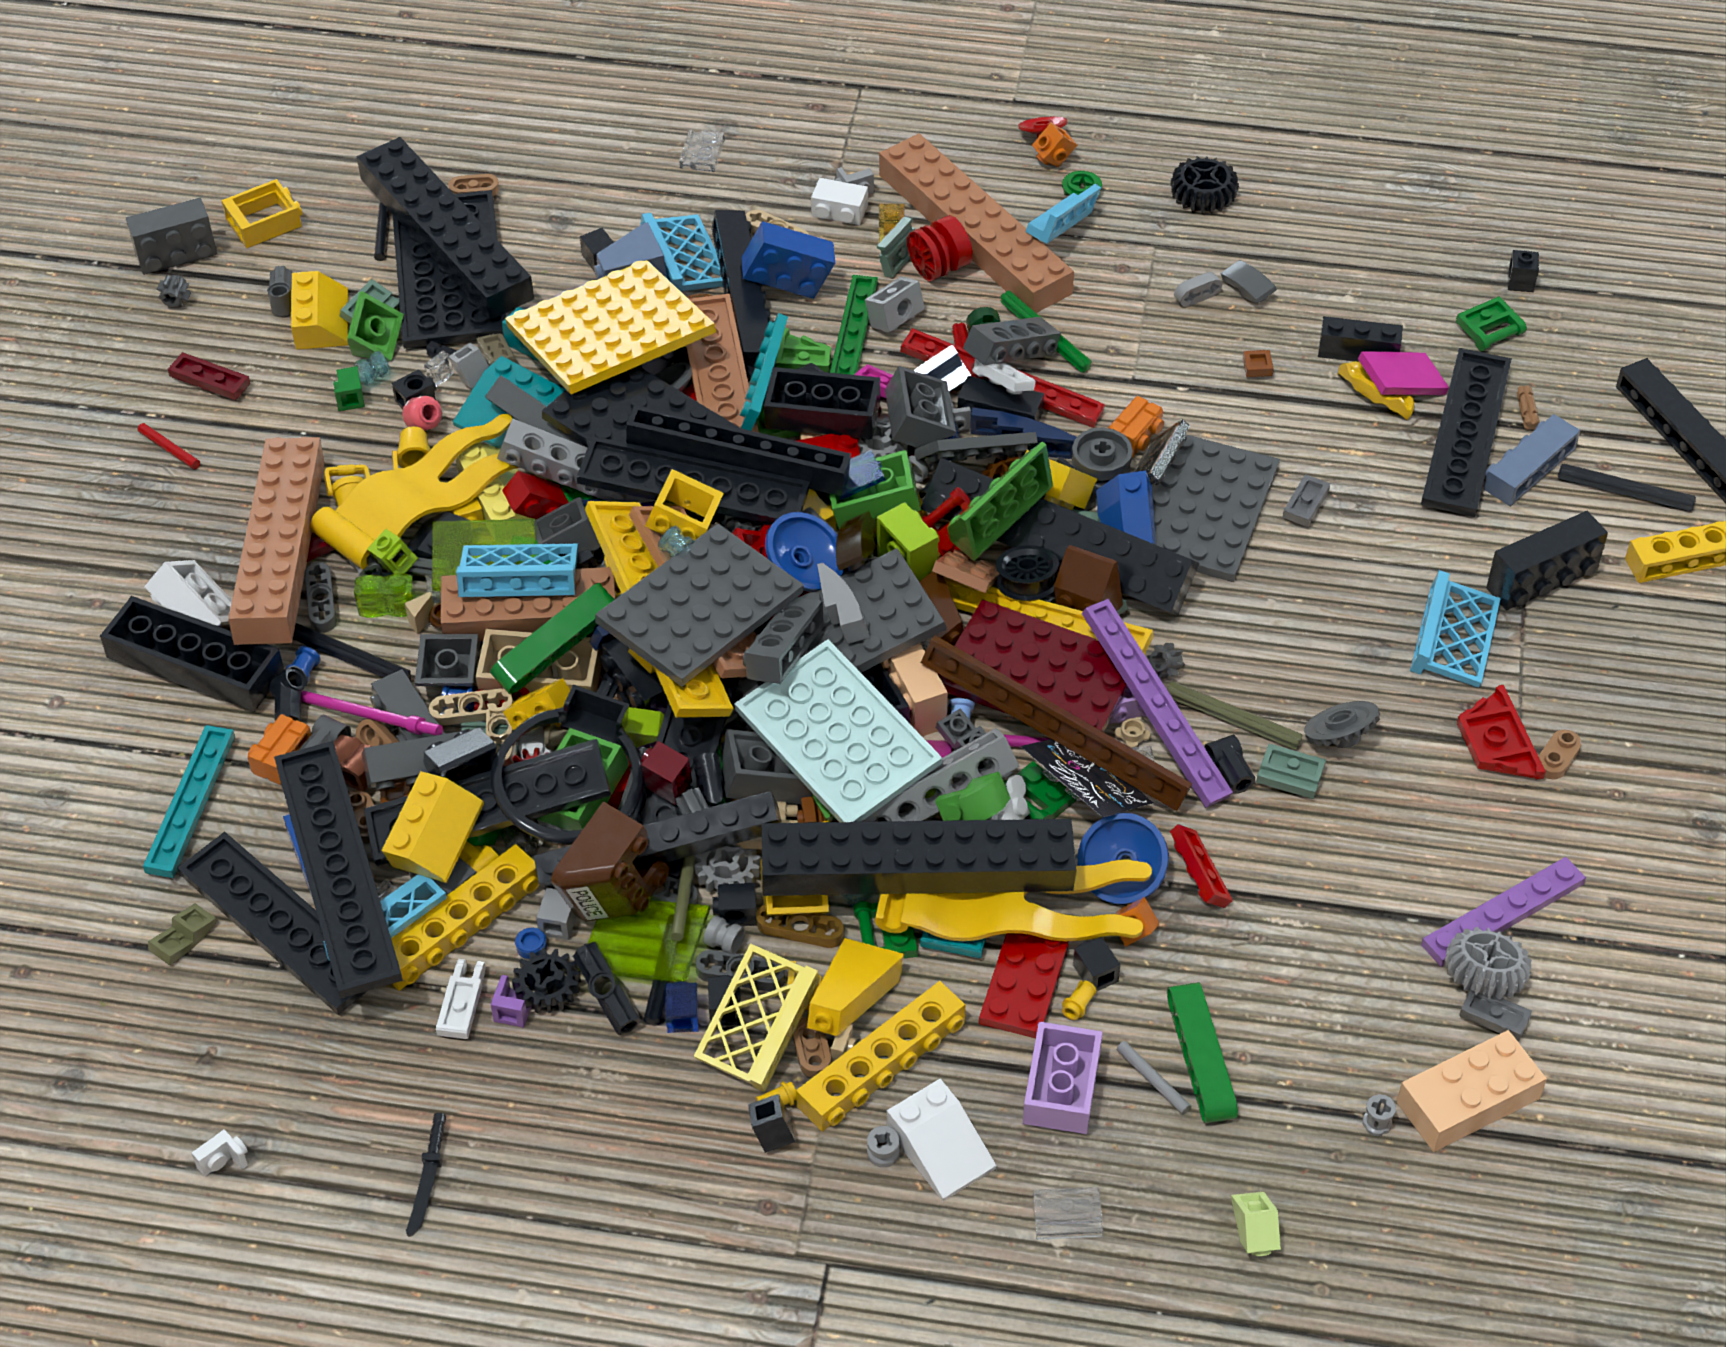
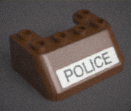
M603 801L555 867L551 876V883L574 915L585 922L644 912L649 906L651 896L657 887L660 888L666 882L670 868L665 862L658 860L651 867L637 870L632 862L648 846L647 831L642 824Z

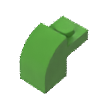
M995 772L972 779L963 790L938 796L935 803L943 821L987 820L1000 812L1011 798L1000 772Z

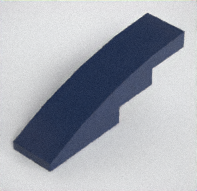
M972 407L970 434L992 436L1036 432L1038 443L1028 446L1029 451L1039 443L1044 442L1047 446L1048 457L1072 459V446L1077 438L1076 436L1027 417Z

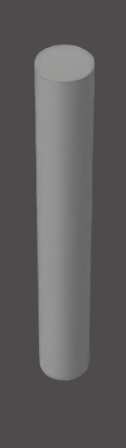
M1126 1041L1118 1045L1116 1050L1182 1115L1191 1109V1105Z

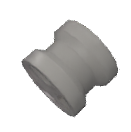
M878 1126L869 1132L867 1137V1156L871 1163L878 1167H889L897 1162L899 1158V1135L893 1128ZM885 1142H886L885 1145H881V1146L878 1145V1143H885Z

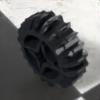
M1196 156L1195 160L1187 158L1186 163L1180 162L1179 167L1175 168L1170 186L1172 197L1176 199V203L1182 204L1183 208L1189 207L1192 212L1199 210L1202 214L1204 211H1209L1212 214L1215 209L1222 211L1223 207H1229L1230 203L1234 202L1239 183L1237 173L1233 171V166H1227L1226 161L1219 162L1217 157L1208 159L1206 156V158L1201 159Z

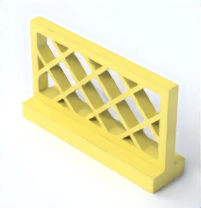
M750 943L694 1054V1058L748 1082L754 1088L765 1092L820 981L818 970L809 966H800ZM754 954L767 960L768 970L751 975L748 965ZM771 962L778 964L779 966L772 967ZM786 969L798 973L793 984L782 988L779 987L775 973ZM745 971H747L748 977L742 979ZM772 975L776 990L759 996L754 981ZM751 983L755 997L737 1003L734 995L737 987ZM788 992V994H787V996H786V998H785V1000H784L782 994ZM779 995L782 1003L779 1012L766 1016L761 1001ZM731 999H732L734 1005L728 1007V1005H729V1003H730V1001H731ZM758 1003L763 1018L745 1024L740 1009ZM737 1011L741 1026L723 1032L720 1023L723 1015ZM774 1020V1022H773V1024H772V1026H771V1028H770L768 1022ZM765 1023L768 1031L765 1040L752 1045L747 1029ZM717 1027H718L720 1033L714 1035V1033H715V1031H716V1029H717ZM744 1031L748 1046L730 1052L725 1037ZM720 1039L723 1040L727 1054L717 1058L704 1054L709 1043ZM761 1048L756 1057L754 1050ZM751 1052L754 1063L749 1073L747 1074L736 1069L733 1058ZM730 1060L731 1066L723 1063V1061Z

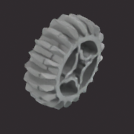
M1475 927L1473 931L1464 929L1463 933H1456L1446 950L1445 967L1448 968V975L1454 977V983L1464 985L1465 991L1472 990L1475 992V995L1483 994L1487 999L1495 996L1501 1000L1504 995L1512 998L1514 993H1520L1525 987L1531 974L1532 960L1528 957L1529 951L1522 949V943L1513 942L1512 936L1506 937L1501 934V931L1496 933L1492 932L1489 928L1482 931Z

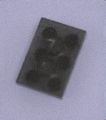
M1181 419L1153 439L1134 472L1147 471L1151 484L1154 486L1159 485L1166 476L1165 469L1177 457L1174 454L1175 451L1185 443L1187 439L1185 434L1190 425Z

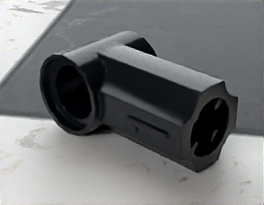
M297 666L288 667L269 683L270 692L275 697V721L282 714L292 718L294 721L301 722V691L307 686L308 681L305 672Z
M1234 734L1205 744V750L1233 792L1235 791L1238 794L1245 792L1250 786L1255 784V776L1244 760L1241 744Z

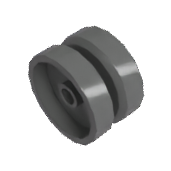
M1104 427L1091 428L1082 432L1075 439L1072 446L1071 465L1078 471L1097 478L1095 486L1099 489L1118 474L1131 473L1133 453L1131 442L1124 434L1117 430Z

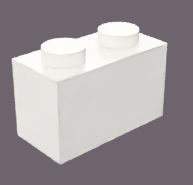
M819 178L811 196L812 217L860 225L868 207V187Z

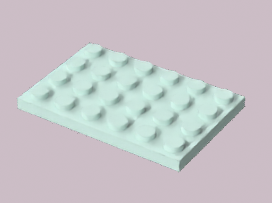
M829 639L801 657L781 684L765 682L735 703V710L839 822H862L942 764V757Z

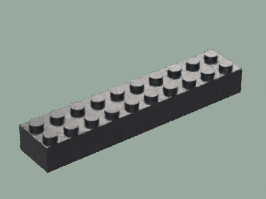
M401 137L356 156L360 178L489 320L534 300L531 275Z
M941 458L921 505V510L928 513L933 512L950 497V493L957 487L961 488L972 501L975 497L983 495L989 489L994 479ZM1042 498L996 540L1013 548L1024 545L1046 548L1057 556L1059 567L1069 545L1116 560L1121 593L1175 615H1179L1200 564L1197 561ZM957 505L943 519L951 521L963 509Z
M1072 819L762 823L763 896L1074 891L1077 870Z

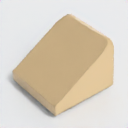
M431 592L405 603L408 622L417 634L429 622V613L434 606Z

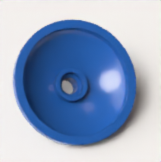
M791 512L779 517L768 529L765 538L767 558L804 584L803 591L815 592L822 589L817 564L824 563L840 577L843 573V570L839 571L836 563L837 534L827 523L818 517L803 512Z
M1117 813L1103 817L1087 830L1079 845L1077 855L1078 866L1102 864L1131 857L1133 861L1148 863L1152 868L1151 877L1147 881L1113 883L1092 890L1091 892L1109 903L1124 905L1131 904L1143 897L1147 898L1158 889L1167 873L1169 852L1162 833L1153 823L1136 814Z

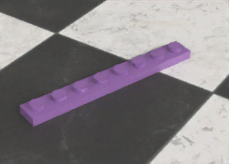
M1109 599L1085 608L1082 612L1083 617L1188 781L1192 783L1193 789L1205 808L1229 798L1233 791Z

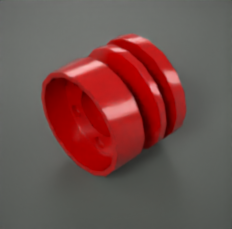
M952 215L942 217L932 222L930 226L925 225L920 227V229L913 230L907 236V248L911 261L917 272L929 282L947 275L949 271H956L969 265L973 259V250L969 236L961 222Z

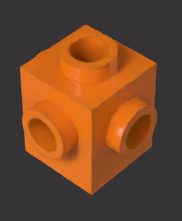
M1050 123L1032 146L1038 152L1036 156L1045 165L1051 163L1059 168L1077 147V144L1064 129Z

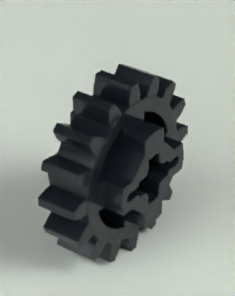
M543 948L541 955L536 956L534 952H530L529 961L525 959L519 960L520 968H514L513 970L514 979H512L513 990H515L516 999L525 1000L526 1008L533 1004L536 1013H539L542 1007H546L547 1012L552 1013L553 1006L557 1005L560 1010H563V1002L565 1000L571 1003L574 1002L573 993L580 992L579 983L581 982V976L576 962H570L568 953L560 957L558 949H554L552 954H547L546 949Z

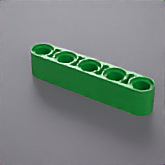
M600 583L591 586L498 660L491 668L490 673L509 694L518 692L592 633L597 625L595 623V614L615 599Z
M1200 982L1167 987L1169 1009L1202 1121L1206 1124L1236 1119L1238 1117L1236 1098Z

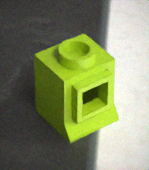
M385 529L367 549L383 568L399 579L418 560V557L407 547L401 538L388 529ZM398 552H401L403 555L395 563L392 559Z

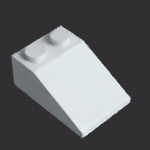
M195 560L164 562L144 586L151 593L152 600L158 605L216 626L230 625L228 617L232 599Z
M941 1078L887 1110V1126L893 1128L898 1133L900 1148L942 1201L947 1200L996 1169L994 1160L960 1102Z

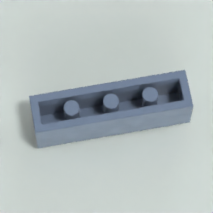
M1555 414L1546 421H1541L1534 432L1529 436L1525 435L1520 440L1518 446L1513 450L1509 449L1497 464L1493 463L1489 466L1485 473L1486 482L1484 490L1511 507L1576 449L1581 430Z

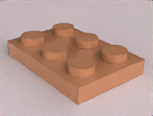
M954 549V552L949 551L937 559L932 569L935 573L984 593L997 583L999 575L998 571L995 570L996 566L984 560H980L979 563L970 560L968 555L957 549Z

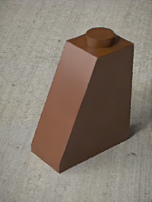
M932 571L919 583L947 627L946 630L936 634V636L955 646L963 632L962 621L944 576ZM932 636V637L926 639V641L930 643V640H931L934 636Z

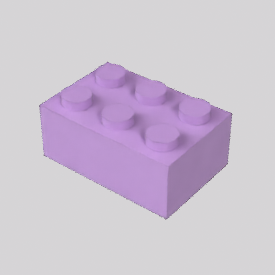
M1039 1022L1024 1102L1023 1124L1087 1134L1103 1031Z

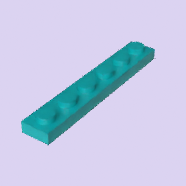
M778 313L775 321H769L765 329V337L761 343L760 353L754 365L756 368L749 382L751 384L744 398L746 400L739 415L744 417L741 425L742 429L752 431L760 414L788 319L783 314Z
M205 725L143 864L146 874L169 878L175 877L178 870L177 867L181 863L235 739L233 729Z

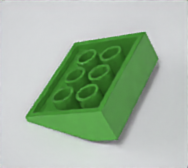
M1044 442L1039 443L1021 459H1016L1001 478L994 479L989 489L983 495L975 497L971 501L969 508L961 515L955 516L949 523L947 530L950 541L973 561L1053 487L1047 446Z

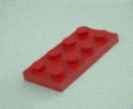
M1007 933L982 1006L979 1024L1036 1039L1039 1022L1046 1021L1070 941L1048 940L1023 933Z

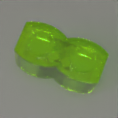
M391 574L385 577L363 575L355 578L354 596L359 616L365 618H378L385 615L394 617L407 616L405 603L416 598L411 575Z

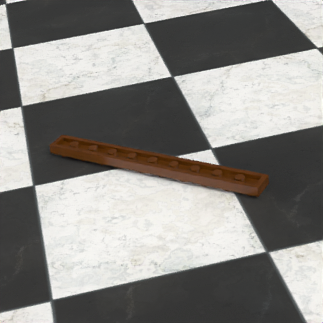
M935 635L930 640L920 662L923 665L1173 810L1178 811L1192 786L1191 782Z

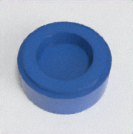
M526 928L520 931L515 938L517 953L525 959H530V952H534L536 956L541 955V950L543 948L547 949L545 934L538 928Z

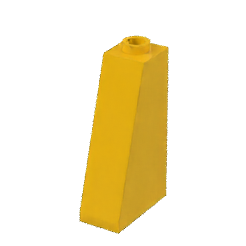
M844 938L810 1002L807 1028L834 1036L840 1035L899 983L904 954Z

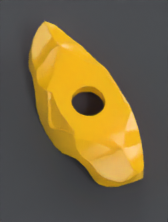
M1360 362L1342 363L1339 366L1337 374L1351 382L1357 392H1360L1374 403L1386 405L1393 412L1400 414L1407 421L1409 420L1414 410L1413 397L1406 395H1381Z

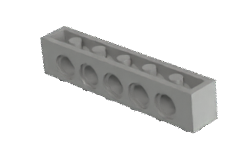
M512 418L497 459L607 502L644 503L656 501L577 484V474L587 447Z
M995 728L944 756L940 766L862 822H874L877 818H883V821H929L934 817L935 813L939 812L935 803L938 796L963 790L972 779L995 772H1000L1002 779H1004L1020 766L1006 737ZM984 759H988V764L984 768L978 769L979 763ZM962 774L959 782L951 784L955 775ZM936 788V792L932 797L925 798L928 790ZM910 803L909 808L905 812L898 813L901 805Z

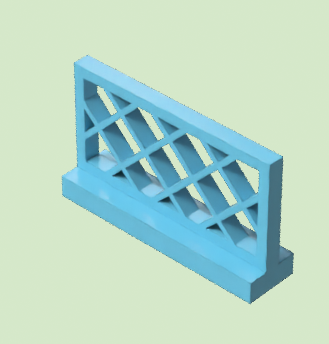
M652 213L642 214L640 225L649 223L664 255L666 278L679 291L723 286L716 249L698 214L654 219ZM694 224L696 228L693 231L684 227V225ZM667 227L672 229V231L668 233L660 228ZM679 232L688 236V238L684 240L675 235ZM695 239L704 243V245L701 247L691 242ZM672 242L680 247L677 250L668 246V243ZM688 249L696 252V254L691 256L683 251ZM703 255L712 259V261L708 263L699 258ZM679 258L688 262V264L684 266L677 263L676 260ZM695 265L705 270L700 273L691 268ZM709 272L719 275L720 278H712L707 275ZM688 275L696 280L685 282L683 277Z
M578 544L463 545L460 566H457L456 571L458 596L575 595ZM539 554L538 556H536V557H534V558L530 556V555ZM559 554H567L563 557L559 556ZM482 555V556H480V557H478V558H476V559L473 558V557H471V556ZM502 555H510L506 558L501 557ZM519 560L523 562L519 565L514 564ZM547 560L552 561L551 563H549V564H547V565L543 563V562H545V561H547ZM490 561L495 562V563H493V564H491V565H489V566L486 565V563H488V562H490Z
M1439 570L1429 590L1410 671L1421 675L1423 669L1479 688L1484 675L1501 598L1449 581L1450 574ZM1449 593L1459 594L1464 601L1455 603ZM1482 602L1491 605V610L1483 613L1476 603ZM1469 606L1475 616L1466 618L1460 609ZM1453 612L1459 622L1450 624L1444 615ZM1480 621L1486 631L1478 634L1471 624ZM1464 627L1470 637L1461 639L1455 630ZM1448 633L1454 643L1445 645L1439 635ZM1475 642L1481 652L1473 655L1466 645ZM1459 648L1465 658L1457 661L1450 651ZM1443 654L1449 664L1442 665L1433 662L1435 656ZM1470 663L1476 671V676L1465 673L1461 666Z

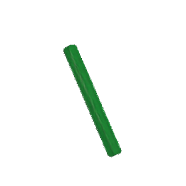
M1008 290L1001 295V303L1019 319L1041 317L1012 291ZM1061 335L1056 351L1080 372L1085 373L1087 370H1090L1092 361Z

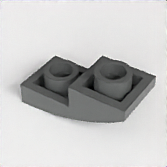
M1241 260L1220 273L1223 282L1239 288L1241 297L1257 304L1266 300L1269 295L1277 290L1276 286L1265 275Z
M961 708L938 721L935 727L955 750L986 734L981 726L976 728Z

